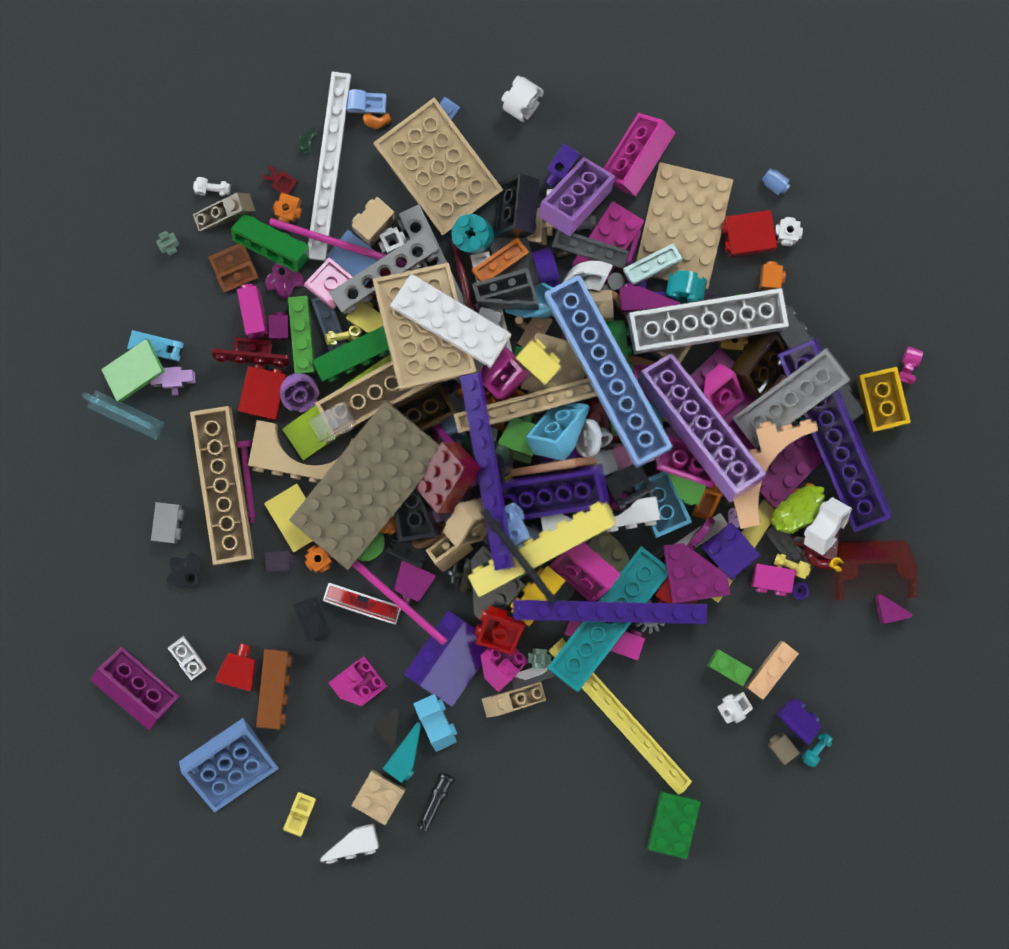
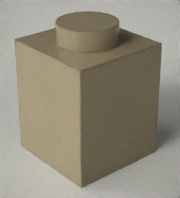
M778 733L769 740L771 742L768 744L769 748L784 765L800 754L783 733L781 735Z

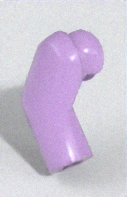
M731 508L728 510V524L732 522L738 528L740 524L736 508Z

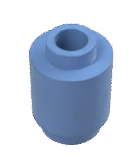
M770 168L761 180L765 183L766 187L777 195L780 193L784 195L791 186L788 184L790 180L776 169Z

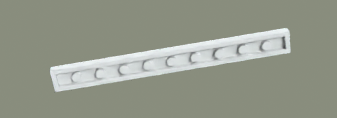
M332 72L310 227L311 231L327 236L330 235L348 92L351 82V74ZM309 238L308 259L326 261L328 244Z

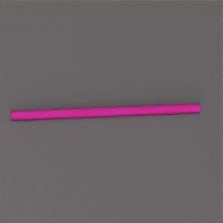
M271 218L269 221L270 226L380 260L386 256V254ZM400 259L396 265L403 268L406 266L407 261Z
M356 560L352 566L442 646L448 641V639Z

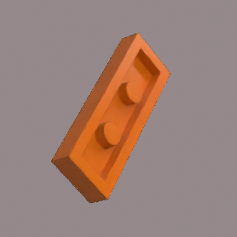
M517 237L474 267L471 272L478 281L497 277L527 256L529 251Z

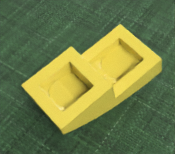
M298 792L283 831L301 837L316 799Z

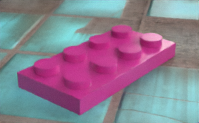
M612 201L589 238L627 250L635 237L636 230L641 228L644 220ZM577 255L572 266L594 260ZM612 266V269H611V271H610L608 277L611 275V273L613 272V270L615 269V267Z

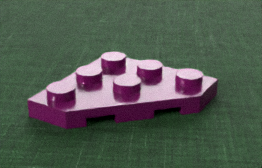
M684 543L663 546L672 604L731 595L728 576Z

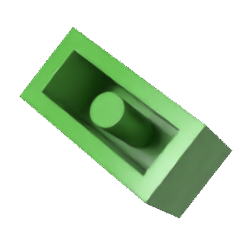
M716 649L707 664L708 667L741 686H744L753 670Z

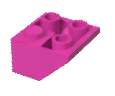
M487 648L481 655L484 678L498 692L528 663V659L517 648H515L513 655Z
M364 656L329 682V685L340 699L359 706H363L387 687Z

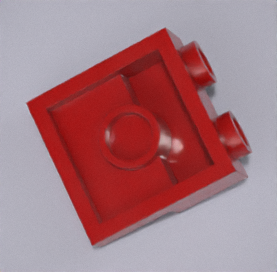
M489 605L487 610L483 609L480 621H482V624H477L474 632V635L477 636L475 644L513 655L525 622L513 620L512 617L507 616L506 610Z

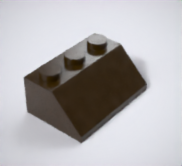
M770 332L755 335L730 369L735 372L741 389L755 399L768 392L784 371L778 354L786 351L777 333Z
M440 382L394 405L398 411L423 432L453 417L457 413Z

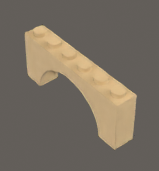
M257 420L248 466L253 467L252 471L264 473V469L271 470L273 475L283 476V473L291 474L290 478L301 480L302 477H308L310 482L319 483L338 460L336 459L328 464L317 466L299 463L290 458L281 447L278 439V425Z

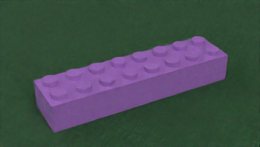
M672 353L641 371L637 379L640 387L729 502L760 484L766 473Z

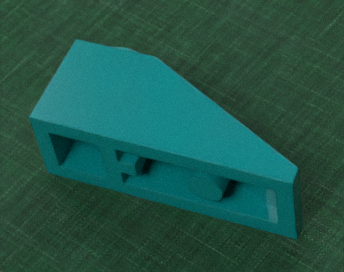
M420 721L416 723L383 768V770L401 783L404 779L408 781L414 773L411 769L414 766L422 724Z

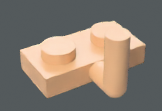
M516 317L515 325L525 330L517 344L525 347L531 339H535L536 332L545 334L553 320L549 317L545 319L532 317L528 324L523 321L522 317Z

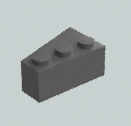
M528 268L472 283L478 308L539 310V303Z

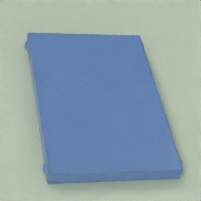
M349 230L340 239L374 250ZM336 246L327 255L328 258L330 257L353 277L378 261L377 259Z

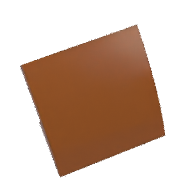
M240 244L208 256L223 292L259 278L246 247Z

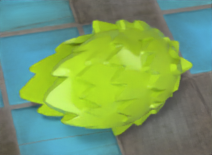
M808 485L791 493L772 513L773 519L770 520L776 530L794 534L796 531L812 525L819 513L821 504L827 502L823 501L825 495H822L824 487Z

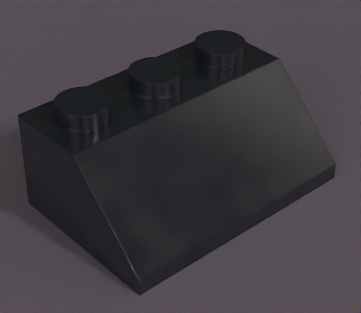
M520 173L499 183L503 191L498 194L494 237L525 238L534 234L536 229V212L538 210L539 179Z

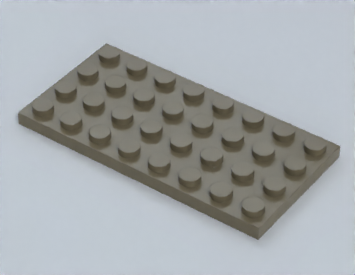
M384 401L289 521L349 570L423 479L425 471L440 445L388 401Z

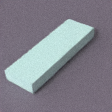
M673 243L623 268V272L630 284L636 285L682 262L683 258Z

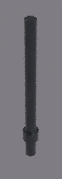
M487 508L484 509L481 515L488 522L490 530L498 535L549 603L552 605L557 602L556 597L502 529L503 526L499 520H495Z

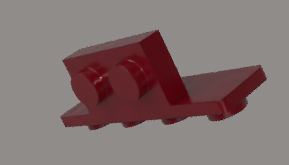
M234 337L233 350L214 348L211 350L213 359L218 362L235 361L238 364L248 362L261 366L269 364L278 368L289 366L290 363L287 355L272 354V340Z

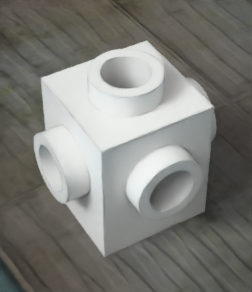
M785 217L775 225L776 242L781 243V245L792 246L796 244L798 239L802 238L803 228L800 227V222L796 221L795 218ZM787 229H793L792 233H789Z
M391 227L382 231V234L379 235L381 241L378 244L383 253L387 252L389 254L407 242L403 232H399L397 227L393 229ZM391 241L397 242V244L390 246Z
M744 692L735 696L730 694L722 699L723 703L717 707L727 724L735 721V723L742 721L746 718L745 715L753 709Z

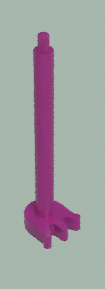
M253 440L237 441L236 448L241 447L248 518H250V523H254L255 512L247 449L248 446H252Z

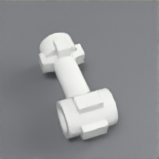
M197 177L196 181H194L193 189L197 195H206V191L219 192L220 196L230 194V184L226 181H221V184L208 183V179L203 177Z

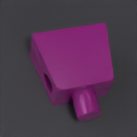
M402 560L394 591L400 593V598L408 605L411 599L419 602L435 580L436 575Z

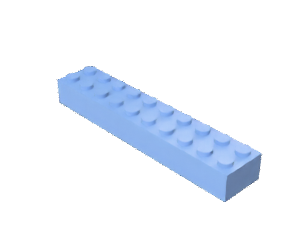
M580 275L545 292L544 298L635 467L638 468L670 451L672 445Z

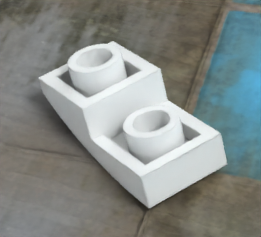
M184 636L168 647V650L179 662V666L190 680L207 669Z

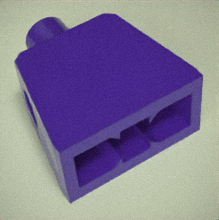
M563 143L547 168L551 173L545 180V183L555 188L559 180H562L581 159L580 153ZM559 165H564L562 172L557 171Z

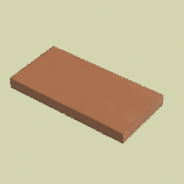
M576 458L511 469L510 475L512 477H520L591 466L596 464V458Z

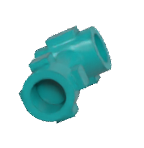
M825 732L817 737L820 741L812 751L807 749L802 754L801 758L808 766L815 767L820 761L819 753L826 745L828 747L832 745L833 738Z

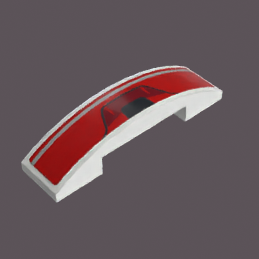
M332 583L328 584L323 599L327 603L395 625L401 611L396 604Z

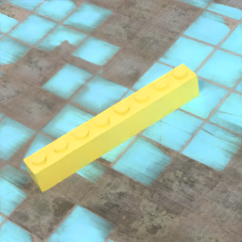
M599 501L590 506L591 511L585 514L581 511L572 516L574 520L568 523L564 520L556 524L557 529L551 532L549 529L538 534L540 538L535 541L530 538L523 542V547L518 550L532 568H535L618 524L608 503L606 502L601 505ZM515 557L514 568L496 571L494 570L493 559L488 561L490 565L476 567L472 570L473 574L468 576L478 597L526 572Z

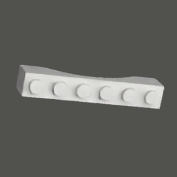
M656 496L636 500L630 508L615 517L618 524L606 529L607 532L618 531L620 526H626V529L637 528L638 523L644 522L645 526L657 524L656 520H660ZM564 514L541 517L543 531L549 529L551 532L557 529L556 524L564 520L568 523L574 519Z

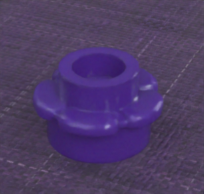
M795 582L792 593H790L791 596L795 597L798 601L804 600L809 595L808 585L804 582Z

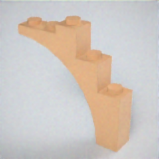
M808 419L800 421V425L792 427V424L783 425L780 427L781 430L777 429L776 423L771 424V421L760 423V427L756 428L761 451H758L757 448L748 451L766 473L768 466L777 454L788 444L803 435L818 431L817 423ZM762 481L734 500L741 529L760 525L761 520L758 506Z

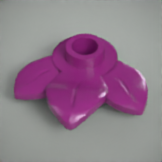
M275 263L272 273L266 278L267 290L276 289L281 297L288 299L292 294L293 286H304L303 277L299 271L296 273ZM283 267L285 268L286 272L284 274H280L278 272V269Z

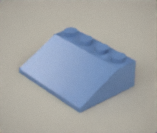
M244 718L179 761L183 776L214 813L278 769V766Z

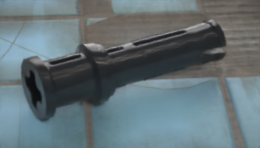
M439 773L438 782L432 788L433 794L417 825L425 831H429L443 798L448 796V789L451 783L455 781V778L446 773Z

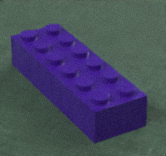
M602 464L503 479L500 482L504 505L517 504L524 514V520L590 510V506L599 501L601 505L610 502Z

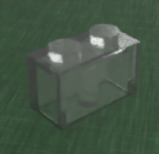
M341 402L308 420L318 440L321 442L325 441L326 443L336 438L335 435L341 431L343 434L353 429L352 425L356 424L345 402Z

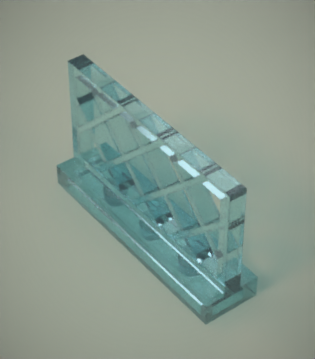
M96 390L93 396L85 392L82 395V398L90 401L87 406L88 408L158 440L165 422L122 402H117L116 399Z

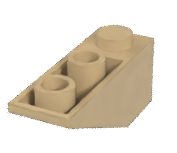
M541 682L482 699L486 717L499 716L546 701Z

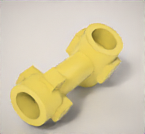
M350 326L349 331L338 334L329 331L328 334H325L326 344L336 346L337 341L346 339L353 341L362 335V331L358 326Z
M777 554L774 565L782 568L784 566L795 570V575L806 579L811 570V564L801 560L799 564L787 560L784 554Z

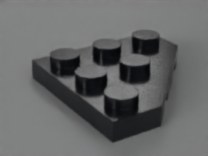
M486 545L482 546L471 559V572L480 565H483V567L490 565L488 561L492 559V554ZM518 576L478 597L472 585L474 615L480 619L483 609L487 610L489 605L505 610L525 588L527 583Z

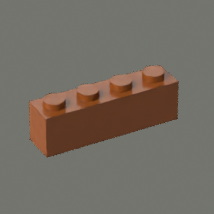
M264 649L256 727L281 729L282 725H285L286 713H283L284 706H287L288 694H285L286 686L290 684V675H287L288 667L292 665V656L289 655L290 651Z

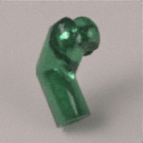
M313 127L299 137L298 149L301 154H309L311 151V140L318 135Z

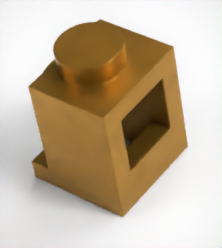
M748 336L737 338V343H733L731 339L719 341V349L742 352L743 347H747Z

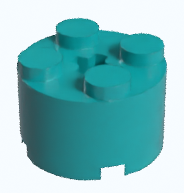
M466 214L460 216L454 223L452 241L460 250L470 255L485 252L492 246L494 231L487 220L475 214Z
M679 270L674 275L670 273L665 297L680 304L703 301L707 280L705 277L699 278L698 273Z

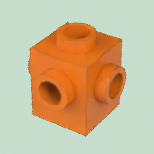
M281 193L279 201L276 200L273 206L275 217L286 223H295V220L300 218L302 212L300 208L301 200L300 198Z
M316 544L307 550L308 554L305 555L307 558L305 564L310 571L314 570L315 572L320 571L323 573L331 568L330 564L333 563L332 556L320 546L318 547ZM316 555H320L322 558L318 563L315 561Z

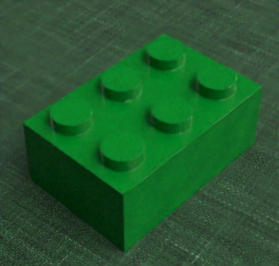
M661 790L647 845L648 849L687 859L701 802L695 798Z

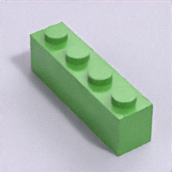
M308 296L288 297L295 373L315 375L316 368L312 362L315 356Z

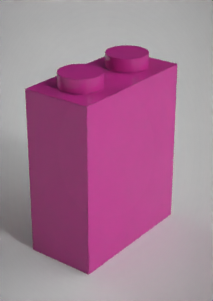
M253 284L242 285L241 289H237L246 335L251 339L269 336L261 291L256 285L253 286Z

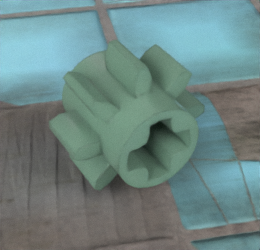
M167 231L158 234L160 239L156 243L162 253L167 252L169 255L178 252L176 247L180 244L174 233L169 234Z
M533 648V653H528V663H532V668L546 669V664L551 663V655H547V649Z

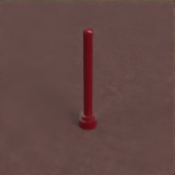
M451 238L450 244L466 307L479 313V309L473 304L460 249L453 243Z

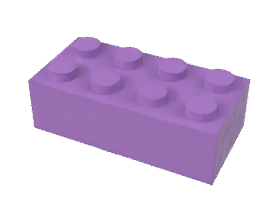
M583 157L543 199L538 217L571 236L612 191L615 175Z

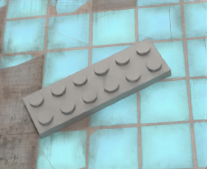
M826 348L736 414L733 420L752 445L757 448L760 444L756 428L760 427V423L771 421V424L776 423L777 429L781 430V426L792 423L851 379L828 348Z

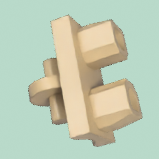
M538 208L535 220L536 230L534 234L527 236V240L539 243L540 245H547V236H553V230L557 228L538 217L540 210Z

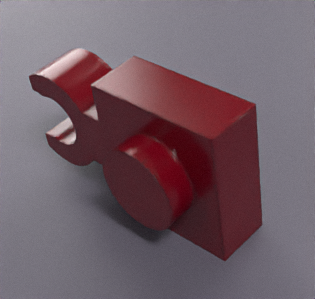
M268 166V169L272 171V175L268 177L263 174L264 180L268 182L273 181L272 188L280 193L290 195L298 181L284 171H281L278 175L272 166Z

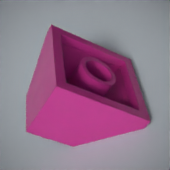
M722 364L717 365L706 374L704 395L723 418L745 400L735 372Z

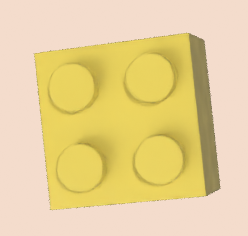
M531 339L516 356V359L546 384L561 368L559 364L561 360L553 352L549 355L544 350L546 346L538 339L536 341Z

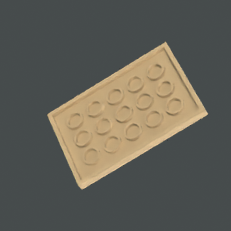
M435 98L431 99L373 143L442 236L453 228L454 223L460 216L472 214L503 191Z
M659 162L636 262L673 243L683 260L652 276V278L668 281L670 273L674 275L679 270L698 273L699 278H706V290H708L722 231L721 223L724 222L733 179Z
M449 263L373 279L399 391L476 373L472 356L390 308L391 303L411 274L458 301Z

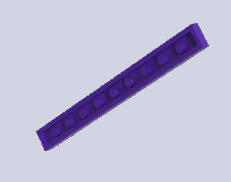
M481 373L460 376L475 462L481 467L477 475L483 508H487L495 520H499L503 526L502 529L510 538ZM486 521L494 570L514 568V556L498 535L490 530L489 524Z
M513 600V620L707 624V604L557 601L551 605L547 600Z

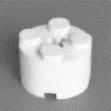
M517 76L513 81V87L510 91L504 93L501 101L504 102L503 110L524 122V118L529 119L538 107L539 102L537 99L539 96H543L544 91L525 77Z

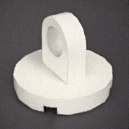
M585 419L575 447L582 457H594L600 448L607 446L611 442L612 434L607 428H599L595 420Z

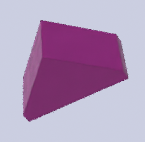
M881 594L874 596L880 623L885 624L912 617V613Z

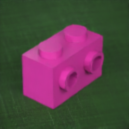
M755 564L751 587H756L757 592L767 593V590H774L775 595L786 596L787 593H792L795 570Z

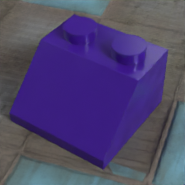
M732 522L702 547L731 581L761 556Z
M790 698L775 715L803 742L810 744L822 727L818 723L820 719L813 712L809 714L804 709L806 705L799 698L796 700Z

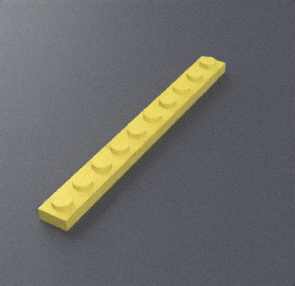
M561 638L549 650L554 658L566 644V641ZM593 672L582 686V689L678 795L683 793L692 781Z

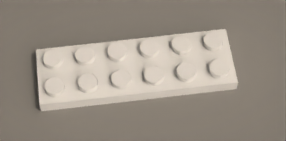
M413 274L409 276L390 305V308L490 368L511 337V333Z

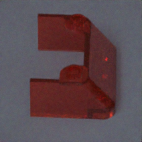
M903 540L838 543L837 557L844 563L837 564L842 569L841 572H837L834 569L835 600H844V580H852L857 577L859 564L897 563V573L900 577L907 579V598H918L917 566L909 543Z

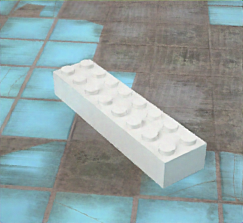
M782 288L630 312L627 316L633 354L783 331L789 327Z

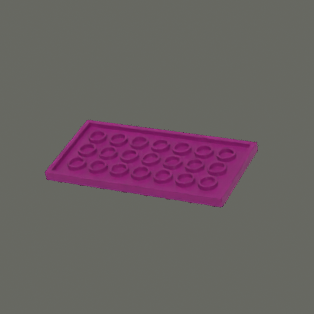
M718 348L690 376L703 394L706 374L719 364L729 369L735 364L722 349ZM741 389L745 400L725 415L723 419L746 449L750 450L755 447L733 420V417L757 399ZM794 422L790 423L792 427L797 426ZM803 435L788 444L777 454L766 470L759 494L773 509H776L823 461L817 445L807 435Z

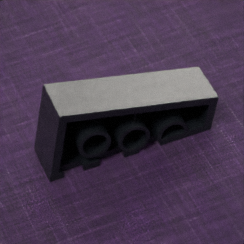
M415 488L395 513L399 542L441 535L429 503Z

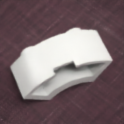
M602 261L582 262L574 266L567 273L562 283L580 275L587 289L600 291L613 265Z
M833 497L827 502H823L816 519L805 530L804 545L824 555L836 542L837 539L834 537L840 527L844 529L852 508Z

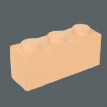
M780 641L745 687L760 699H764L799 653L785 642Z

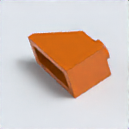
M715 483L712 488L706 486L699 505L695 504L693 516L704 520L709 516H713L722 496L721 490Z

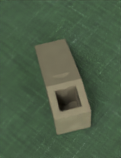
M237 192L194 213L193 217L198 231L202 232L240 219L243 214L249 215L255 212L250 193Z

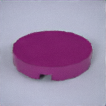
M709 516L686 546L694 550L695 546L693 544L697 545L710 531L711 527L709 524L714 525L715 520Z

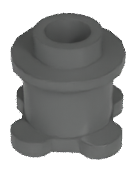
M590 214L577 228V233L580 232V229H590L591 231L592 227L596 226L595 215Z

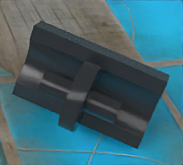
M460 559L459 565L453 564L452 571L446 572L447 575H451L450 583L455 584L454 592H473L472 583L468 580L469 573H472L471 559Z

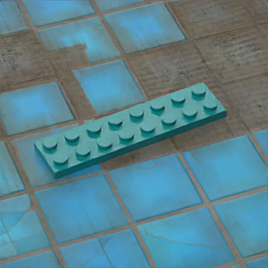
M641 546L622 570L611 588L598 602L647 603L668 576L666 565ZM583 621L547 669L578 692L631 622Z

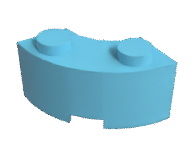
M433 694L413 703L436 752L457 742L454 736L457 734L453 723L449 724L444 714L446 708L442 699L438 700L436 695Z

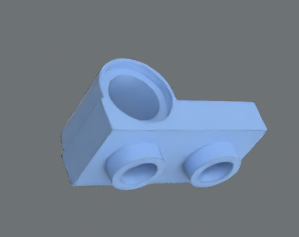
M350 90L348 92L347 112L386 114L387 96L386 94L366 93L363 90Z
M511 503L505 506L510 539L515 546H518L530 539V535L522 521L524 520V514L517 504Z

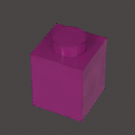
M274 312V315H269V339L272 341L290 340V317L285 315V312Z

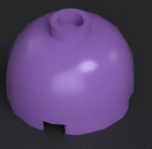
M294 373L282 382L280 397L283 405L288 410L304 412L311 409L315 402H317L319 390L315 381L309 375Z

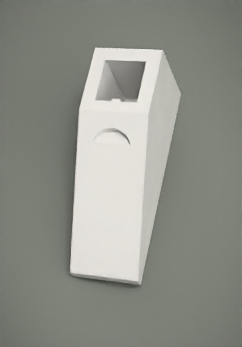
M375 824L354 828L320 858L321 862L326 861V864L336 862L338 861L337 858L344 856L345 859L357 857V853L364 852V855L375 853V849L379 848Z

